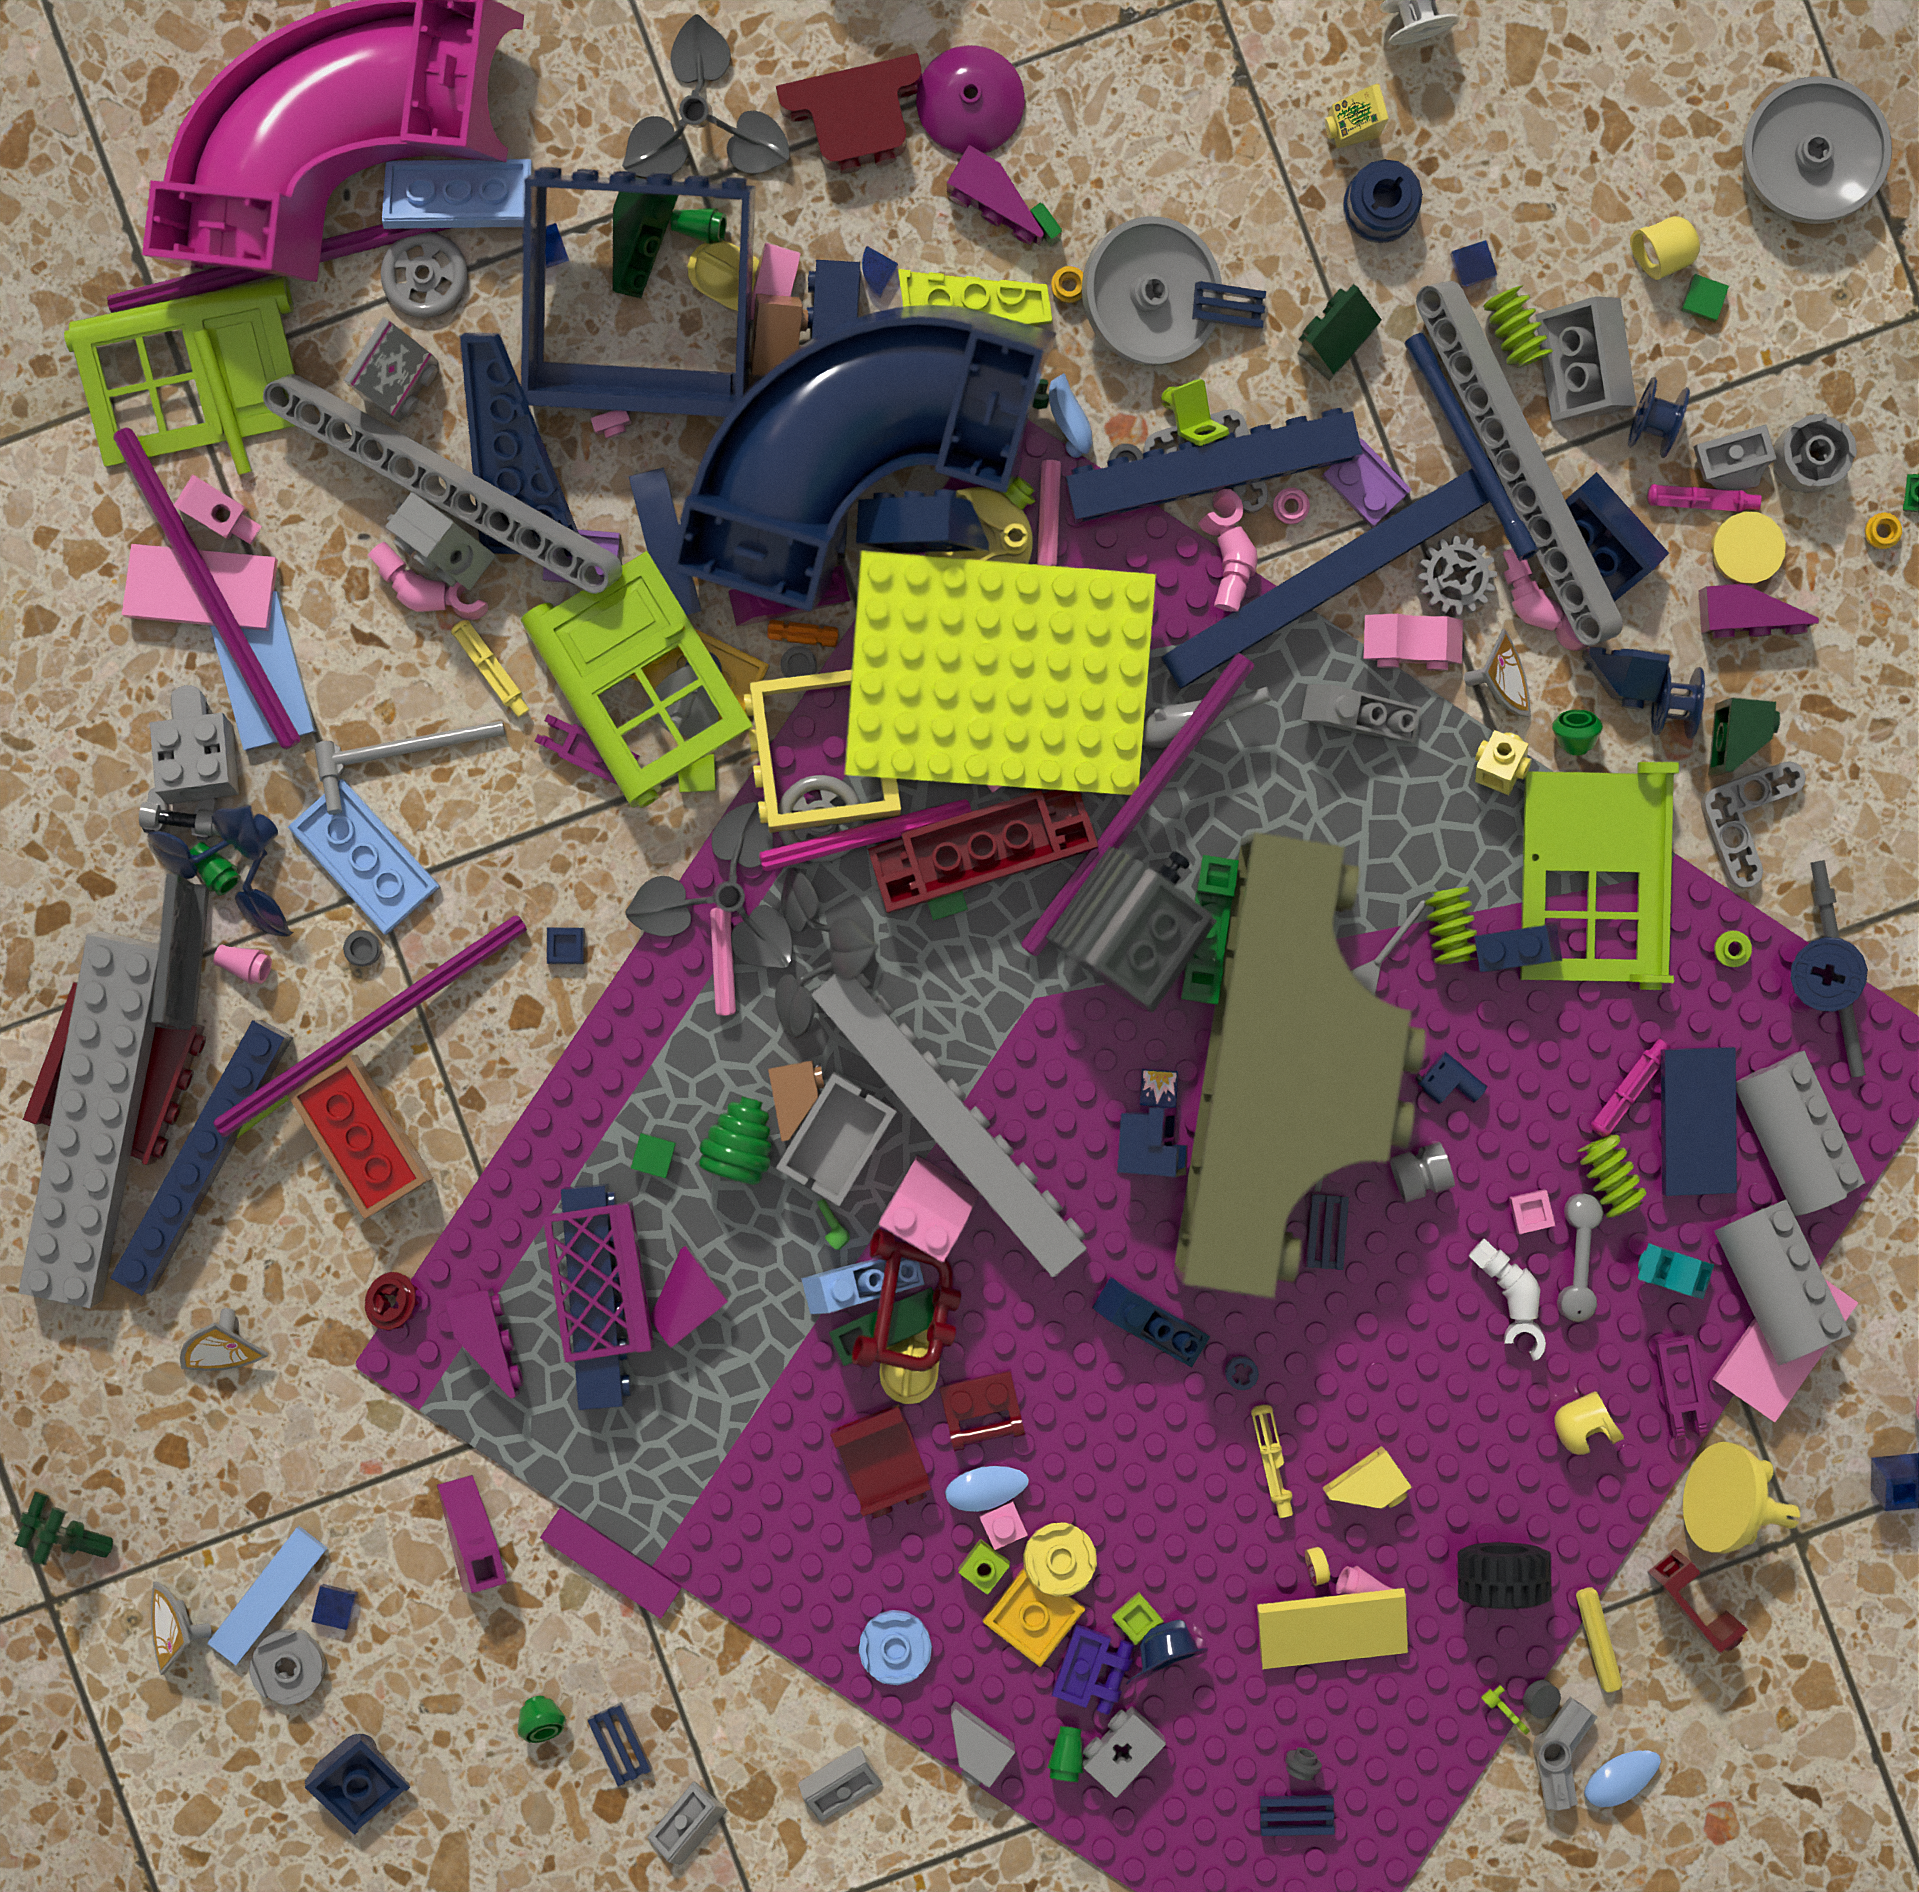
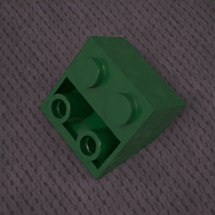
M1354 283L1346 292L1340 288L1322 311L1325 314L1324 318L1320 319L1316 315L1298 339L1302 342V345L1297 353L1329 381L1332 380L1382 321L1364 294Z

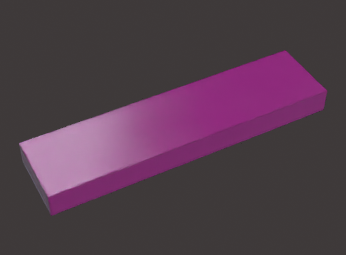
M562 1506L540 1536L546 1543L660 1619L682 1588Z

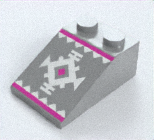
M383 317L343 380L364 401L396 421L401 422L404 416L408 418L416 409L419 399L416 397L424 385L428 387L433 382L438 372V368L435 366L439 361L428 350L391 321Z

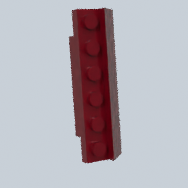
M1042 790L901 833L902 838L867 849L887 914L1085 853L1097 849L1099 846L1080 791L1053 790L1042 793Z

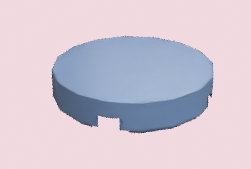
M890 1610L879 1613L867 1623L861 1634L859 1654L863 1667L876 1680L883 1684L901 1685L912 1682L927 1667L930 1661L932 1642L928 1629L919 1618L906 1611Z

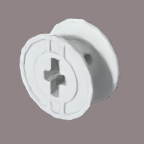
M1385 0L1380 5L1382 12H1400L1404 28L1391 36L1389 43L1392 45H1405L1426 40L1451 29L1460 21V17L1457 14L1440 15L1435 0Z

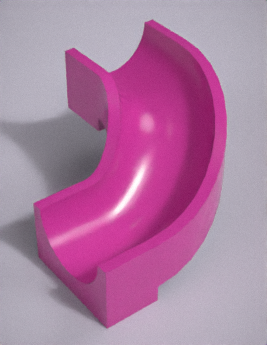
M358 0L313 13L261 39L236 57L213 78L193 103L180 125L168 155L164 180H150L142 255L192 269L203 270L204 265L221 266L317 282L327 202L333 190L349 176L380 163L420 156H442L506 163L508 148L499 141L490 119L488 78L492 58L498 43L508 31L512 29L523 30L524 14L495 0Z

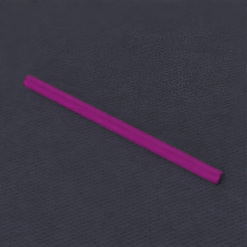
M383 224L322 239L319 263L390 245L399 239L426 232H439L451 228L384 229ZM219 266L112 294L107 297V303L110 312L114 313L198 295L275 274Z
M128 427L117 431L113 435L114 441L278 743L283 749L296 746L301 741L299 734L181 517L173 506L134 431Z
M1241 654L1235 655L1097 840L1099 848L1088 852L1021 942V946L1028 953L1038 956L1049 942L1045 939L1106 850L1109 847L1119 849L1253 670L1254 664L1248 658Z
M518 915L511 917L214 1120L215 1128L223 1137L228 1136L527 931L526 925Z

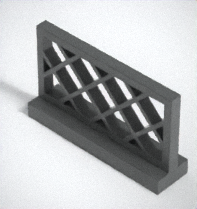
M166 874L152 1022L156 1023L157 1028L191 1030L192 1025H196L209 890L206 885L193 884L177 874Z

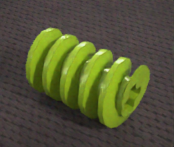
M1524 285L1511 288L1492 297L1483 306L1485 311H1496L1490 317L1489 322L1492 325L1502 324L1494 334L1497 338H1508L1501 344L1500 348L1503 352L1513 351L1507 357L1506 363L1508 365L1519 364L1517 368L1532 364L1553 352L1552 348L1540 349V345L1547 339V336H1535L1534 334L1542 323L1541 321L1529 322L1528 320L1536 312V309L1523 308V305L1531 298L1530 295L1517 294V291Z
M1468 886L1431 892L1434 896L1424 902L1425 906L1436 908V911L1427 915V920L1435 921L1439 924L1429 930L1430 935L1441 937V940L1431 945L1432 949L1443 951L1441 956L1434 959L1436 964L1444 965L1478 959L1470 957V954L1477 951L1475 943L1468 942V939L1477 934V930L1465 928V925L1475 920L1473 915L1463 913V910L1472 906V901L1460 899V896L1470 891Z
M1618 1135L1602 1137L1577 1151H1586L1588 1154L1580 1161L1581 1165L1593 1164L1594 1166L1586 1175L1587 1178L1599 1177L1600 1182L1593 1187L1594 1192L1606 1191L1607 1193L1599 1201L1600 1204L1613 1205V1208L1606 1214L1607 1218L1616 1217L1635 1209L1644 1202L1640 1200L1647 1193L1643 1187L1633 1188L1639 1183L1640 1177L1637 1174L1627 1175L1634 1166L1631 1161L1620 1162L1627 1155V1151L1625 1148L1614 1149L1621 1140Z

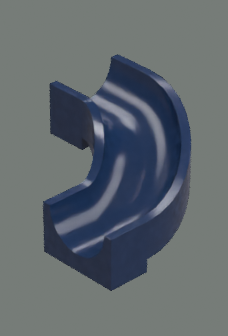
M917 305L870 313L840 324L813 338L787 356L752 387L728 414L712 438L698 467L691 493L684 500L669 570L811 612L830 588L845 523L854 501L864 490L884 476L910 466L932 465L936 466L935 472L1006 493L1020 471L1023 460L1020 458L1029 414L1045 363L1053 348L1057 333L987 312L959 306Z

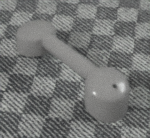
M1584 1193L1573 1195L1565 1204V1218L1571 1226L1577 1229L1573 1285L1564 1288L1557 1299V1308L1560 1314L1566 1319L1575 1322L1591 1318L1597 1308V1298L1594 1292L1588 1288L1591 1230L1601 1223L1604 1214L1599 1200L1592 1195Z

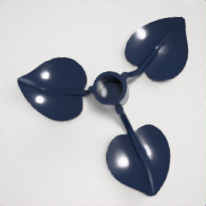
M251 806L235 809H218L212 815V823L223 841L198 855L190 854L186 843L172 834L156 831L150 832L147 835L153 850L163 865L173 874H177L184 879H191L197 875L198 871L194 863L201 862L230 844L233 845L246 858L254 860L242 886L244 892H238L235 895L236 903L243 916L256 928L268 934L287 937L293 933L289 930L285 916L277 903L266 893L251 887L262 859L268 854L264 848L278 835L276 825L268 817L262 814H257L254 817Z

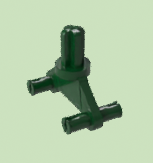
M34 1492L28 1512H22L19 1521L23 1524L16 1542H14L19 1547L29 1549L35 1531H38L36 1537L40 1540L31 1559L32 1562L46 1566L54 1546L53 1544H61L62 1552L72 1555L77 1550L102 1558H106L111 1553L113 1539L110 1536L86 1530L82 1522L72 1520L67 1528L61 1526L67 1511L52 1507L48 1520L42 1518V1513L50 1496L41 1492Z

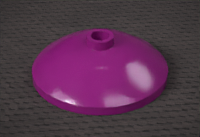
M959 46L937 56L924 70L918 87V93L916 94L918 117L926 133L942 148L961 155L964 154L968 145L982 153L991 152L1002 146L1017 130L1024 112L1025 94L1018 72L1004 56L982 46ZM966 89H975L978 93L977 96L973 99L966 98L964 96Z

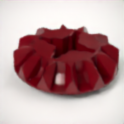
M388 1272L379 1276L370 1285L365 1297V1312L369 1321L375 1327L391 1331L395 1328H404V1323L408 1319L414 1318L412 1314L414 1306L420 1303L417 1301L415 1294L418 1288L412 1284L410 1277L398 1272ZM385 1295L395 1296V1300L399 1303V1308L390 1307L391 1303Z

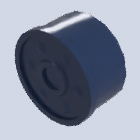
M1383 159L1369 163L1358 172L1345 191L1343 212L1349 227L1359 237L1374 243H1388L1401 238L1412 228L1418 217L1423 196L1420 181L1412 169L1399 161Z

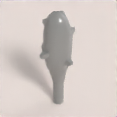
M1268 687L1231 698L1206 733L1239 711L1271 701ZM1202 700L1168 705L1162 710L1156 709L1155 713L1153 710L1148 711L1144 719L1142 747H1167Z

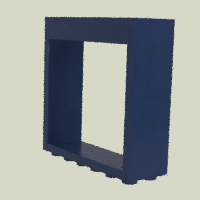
M539 167V169H534V174L525 177L521 388L528 405L727 417L748 392L756 186L747 185L746 178H725V180H722V184L710 183L709 176L688 175V178H684V182L673 181V174L651 173V176H647V179H636V172L614 171V173L609 174V177H599V170L577 169V171H572V175H562V168ZM547 188L703 196L742 200L736 372L545 362Z

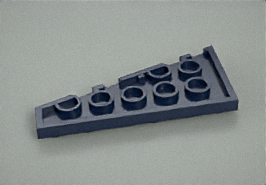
M466 332L459 335L473 474L579 534L500 333ZM501 512L502 519L509 525L508 517ZM478 530L479 542L492 553L522 555ZM533 530L534 538L541 543L539 534ZM564 548L565 555L572 557L570 551Z

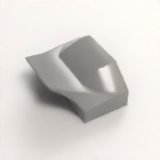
M1767 425L1700 443L1693 447L1704 481L1711 483L1716 489L1738 491L1759 486L1766 467L1776 460Z

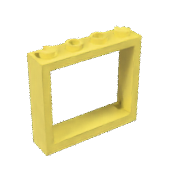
M852 670L751 682V694H744L746 715H754L756 728L748 730L751 752L759 751L760 765L753 766L756 788H764L765 801L758 802L761 824L768 823L769 833L900 816L901 807L897 779L880 777L883 801L778 815L763 696L851 685Z

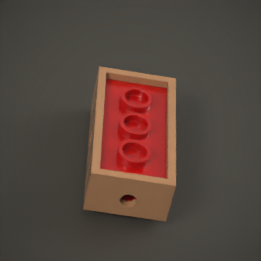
M357 1054L349 1055L287 1095L363 1219L372 1217L433 1179L432 1174Z

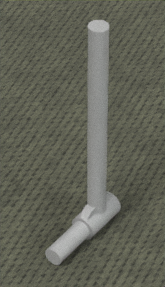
M503 720L342 751L333 741L316 743L314 747L320 781L323 782L327 813L329 815H336L342 812L338 779L345 770V765L505 735Z

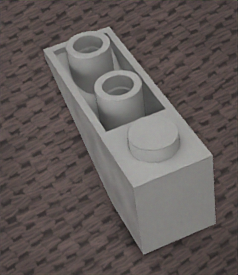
M1308 684L1301 720L1330 728L1415 743L1421 707L1335 685Z

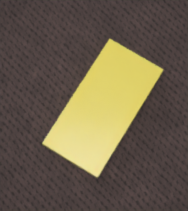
M1404 1588L1257 1605L1262 1669L1408 1653L1406 1595Z

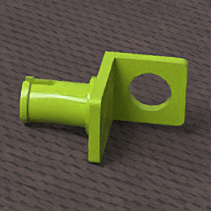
M1199 378L1179 387H1168L1163 392L1161 400L1166 402L1162 403V405L1166 409L1174 411L1177 432L1182 438L1202 446L1229 435V428L1211 419L1204 380ZM1203 431H1214L1206 435H1197Z

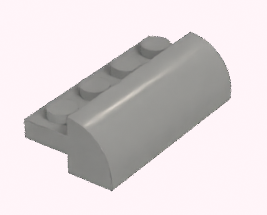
M1805 1051L1795 1052L1769 1067L1761 1068L1736 1081V1091L1794 1216L1811 1213L1846 1198L1847 1193L1865 1184V1180Z
M1787 1200L1759 1210L1714 1231L1778 1366L1823 1348L1851 1334Z

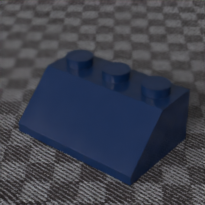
M1597 472L1565 499L1614 602L1653 571L1669 554L1665 547Z
M935 490L934 496H926L925 492L905 491L904 496L895 498L893 493L876 492L873 493V499H858L856 544L897 554L989 551L988 539L972 502L958 498L956 491Z

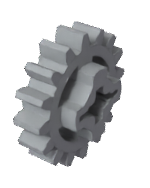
M1459 536L1452 538L1451 545H1448L1444 539L1438 541L1439 551L1430 547L1426 551L1430 560H1421L1418 564L1422 569H1425V573L1416 576V580L1425 582L1426 585L1419 593L1420 595L1428 593L1431 595L1432 598L1427 604L1429 607L1437 602L1441 604L1440 614H1445L1449 608H1453L1454 615L1460 616L1463 607L1471 614L1476 611L1474 602L1476 601L1481 605L1486 604L1488 600L1483 593H1492L1496 588L1488 583L1490 579L1498 576L1496 571H1489L1488 566L1495 560L1493 557L1484 559L1482 556L1486 549L1484 545L1477 550L1472 548L1473 538H1469L1464 545L1460 543ZM1457 553L1465 554L1473 559V561L1468 562L1460 559ZM1440 559L1442 566L1440 576L1433 579L1434 567ZM1453 569L1455 572L1470 570L1460 580V583L1458 580L1443 582L1453 573ZM1480 573V583L1473 594L1474 589L1471 584L1474 576ZM1445 590L1453 593L1456 599L1459 600L1447 598L1440 591Z

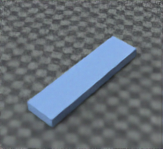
M298 1526L207 1644L236 1666L324 1554L327 1547L302 1527Z

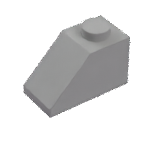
M955 1701L951 1706V1718L959 1767L963 1769L961 1774L977 1786L983 1783L990 1788L1014 1755L1015 1744Z

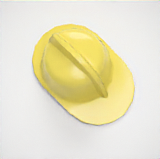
M726 241L699 245L691 254L688 262V277L693 286L702 294L725 307L738 311L740 248ZM754 256L752 273V291L756 281V270L760 261Z
M927 1330L887 1349L915 1357H922L927 1353L929 1345ZM939 1361L933 1368L924 1372L910 1371L880 1363L881 1385L886 1394L897 1402L904 1404L919 1403L928 1398L935 1389L938 1379Z

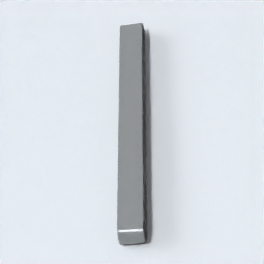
M1454 281L1422 287L1416 297L1418 311L1519 518L1525 523L1539 549L1537 557L1576 637L1581 643L1588 646L1617 637L1623 628V621L1619 610L1463 289Z
M289 374L266 385L263 391V400L271 412L580 588L591 593H599L621 577L622 565L618 557L305 378L296 374ZM283 388L289 394V400L284 395ZM314 406L318 408L321 417L316 414ZM345 423L350 427L352 436L347 432ZM376 441L381 444L383 453L379 451ZM408 459L413 463L415 471L409 467ZM439 477L446 483V489L441 486ZM470 494L477 500L478 507L472 503ZM501 512L508 517L509 525L502 519ZM533 530L539 534L541 543L534 538ZM564 548L570 551L573 561L566 557ZM595 566L603 571L605 578H601L597 574Z

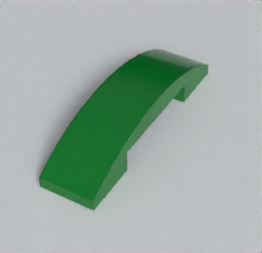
M1202 855L1194 901L1212 914V917L1217 922L1184 968L1181 1000L1218 1005L1223 973V958L1239 860Z

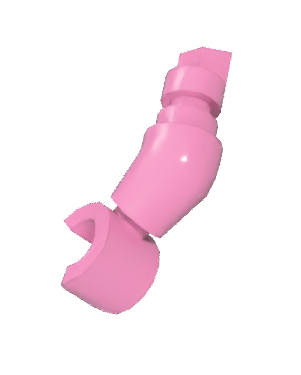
M1222 489L1213 496V507L1222 514L1223 518L1216 515L1215 512H1211L1200 520L1198 525L1206 533L1219 536L1217 541L1223 557L1222 568L1224 572L1214 606L1224 611L1238 612L1240 603L1244 599L1247 588L1246 584L1249 578L1254 576L1256 572L1258 556L1256 548L1243 528L1235 526L1243 515V504L1240 497L1231 489Z
M386 542L378 544L368 554L380 568L378 571L380 576L388 583L393 582L392 588L398 593L396 598L409 609L416 612L446 610L447 605H452L455 613L467 620L479 619L488 611L489 606L487 602L480 599L468 605L460 602V595L467 588L459 582L454 587L451 585L447 587L446 582L428 580L422 574L416 575L412 569L406 570L407 564Z
M1512 548L1504 551L1503 555L1509 570L1503 572L1507 584H1513L1514 589L1511 593L1515 601L1512 602V605L1517 615L1526 624L1550 631L1556 628V637L1566 649L1577 651L1586 648L1588 645H1584L1576 637L1561 604L1548 597L1544 589H1539L1536 581H1531L1529 576L1533 573L1528 561H1519Z

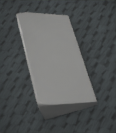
M857 1746L801 1780L798 1786L803 1800L820 1822L883 1783L862 1748Z
M693 1781L647 1838L669 1863L681 1865L725 1814L727 1809L698 1783Z

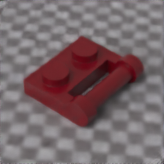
M1010 1370L939 1386L954 1452L964 1450V1446L1012 1434H1014V1437L1025 1435ZM1004 1410L1009 1411L1010 1420L965 1431L960 1429L959 1421Z

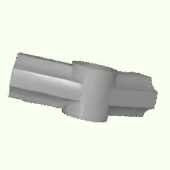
M1572 1697L1568 1698L1546 1731L1540 1733L1533 1742V1752L1537 1758L1544 1805L1547 1810H1564L1578 1805L1571 1768L1572 1753L1595 1722L1597 1716ZM1549 1745H1560V1752L1555 1758H1544V1751Z

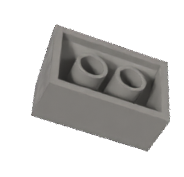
M1595 296L1535 314L1536 321H1541L1542 323L1538 328V335L1547 336V339L1540 345V348H1552L1553 350L1550 355L1542 358L1552 422L1604 415L1637 406L1621 298Z

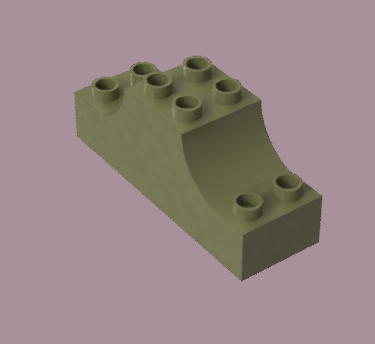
M1256 832L1241 839L1234 897L1232 898L1222 965L1223 973L1218 1005H1215L1173 1269L1183 1284L1274 1298L1277 1280L1294 1283L1297 1275L1301 1239L1293 1237L1292 1232L1285 1231L1287 1216L1301 1196L1314 1183L1338 1168L1362 1161L1388 1162L1390 1145L1403 1148L1408 1146L1413 1125L1414 1105L1413 1103L1398 1100L1402 1071L1418 1073L1421 1068L1425 1048V1029L1409 1027L1411 1011L1387 1004L1365 989L1347 967L1340 953L1332 927L1334 912L1352 911L1359 881V866L1342 864L1345 846Z

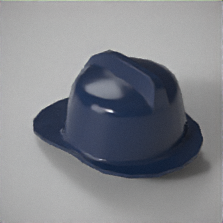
M1178 1619L1158 1625L1149 1630L1141 1643L1142 1672L1128 1680L1126 1685L1139 1682L1175 1662L1201 1655L1207 1652L1208 1648L1198 1649L1183 1620Z

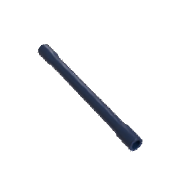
M1424 333L1411 336L1405 341L1404 345L1418 371L1422 373L1497 514L1513 551L1519 561L1531 558L1538 553L1539 549L1525 523L1519 518L1445 379Z

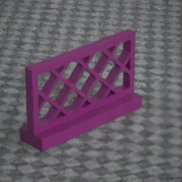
M633 1201L544 1215L543 1223L564 1361L571 1362L636 1351L637 1353L651 1351L655 1345ZM610 1213L612 1229L604 1240L586 1228L594 1216ZM588 1217L583 1225L575 1219ZM567 1220L579 1229L567 1246L555 1238L552 1222ZM582 1232L600 1244L589 1261L570 1249ZM612 1235L615 1249L607 1243ZM556 1245L563 1250L559 1257L557 1256ZM603 1248L614 1254L617 1259V1267L609 1277L592 1265ZM567 1253L584 1265L573 1282L560 1274L559 1263ZM587 1269H590L606 1281L594 1298L576 1285ZM617 1272L619 1273L620 1285L612 1280ZM562 1282L569 1286L564 1295L562 1289ZM609 1284L622 1293L623 1303L615 1313L597 1301ZM572 1290L590 1302L578 1319L565 1309L564 1301ZM593 1305L611 1317L600 1334L581 1322ZM623 1308L626 1321L618 1316ZM567 1318L571 1320L573 1323H575L573 1327L570 1329V1331L568 1328ZM614 1321L627 1329L629 1344L614 1346L603 1338ZM579 1326L594 1337L595 1341L587 1351L572 1353L570 1336ZM598 1342H601L603 1345L607 1347L594 1349Z

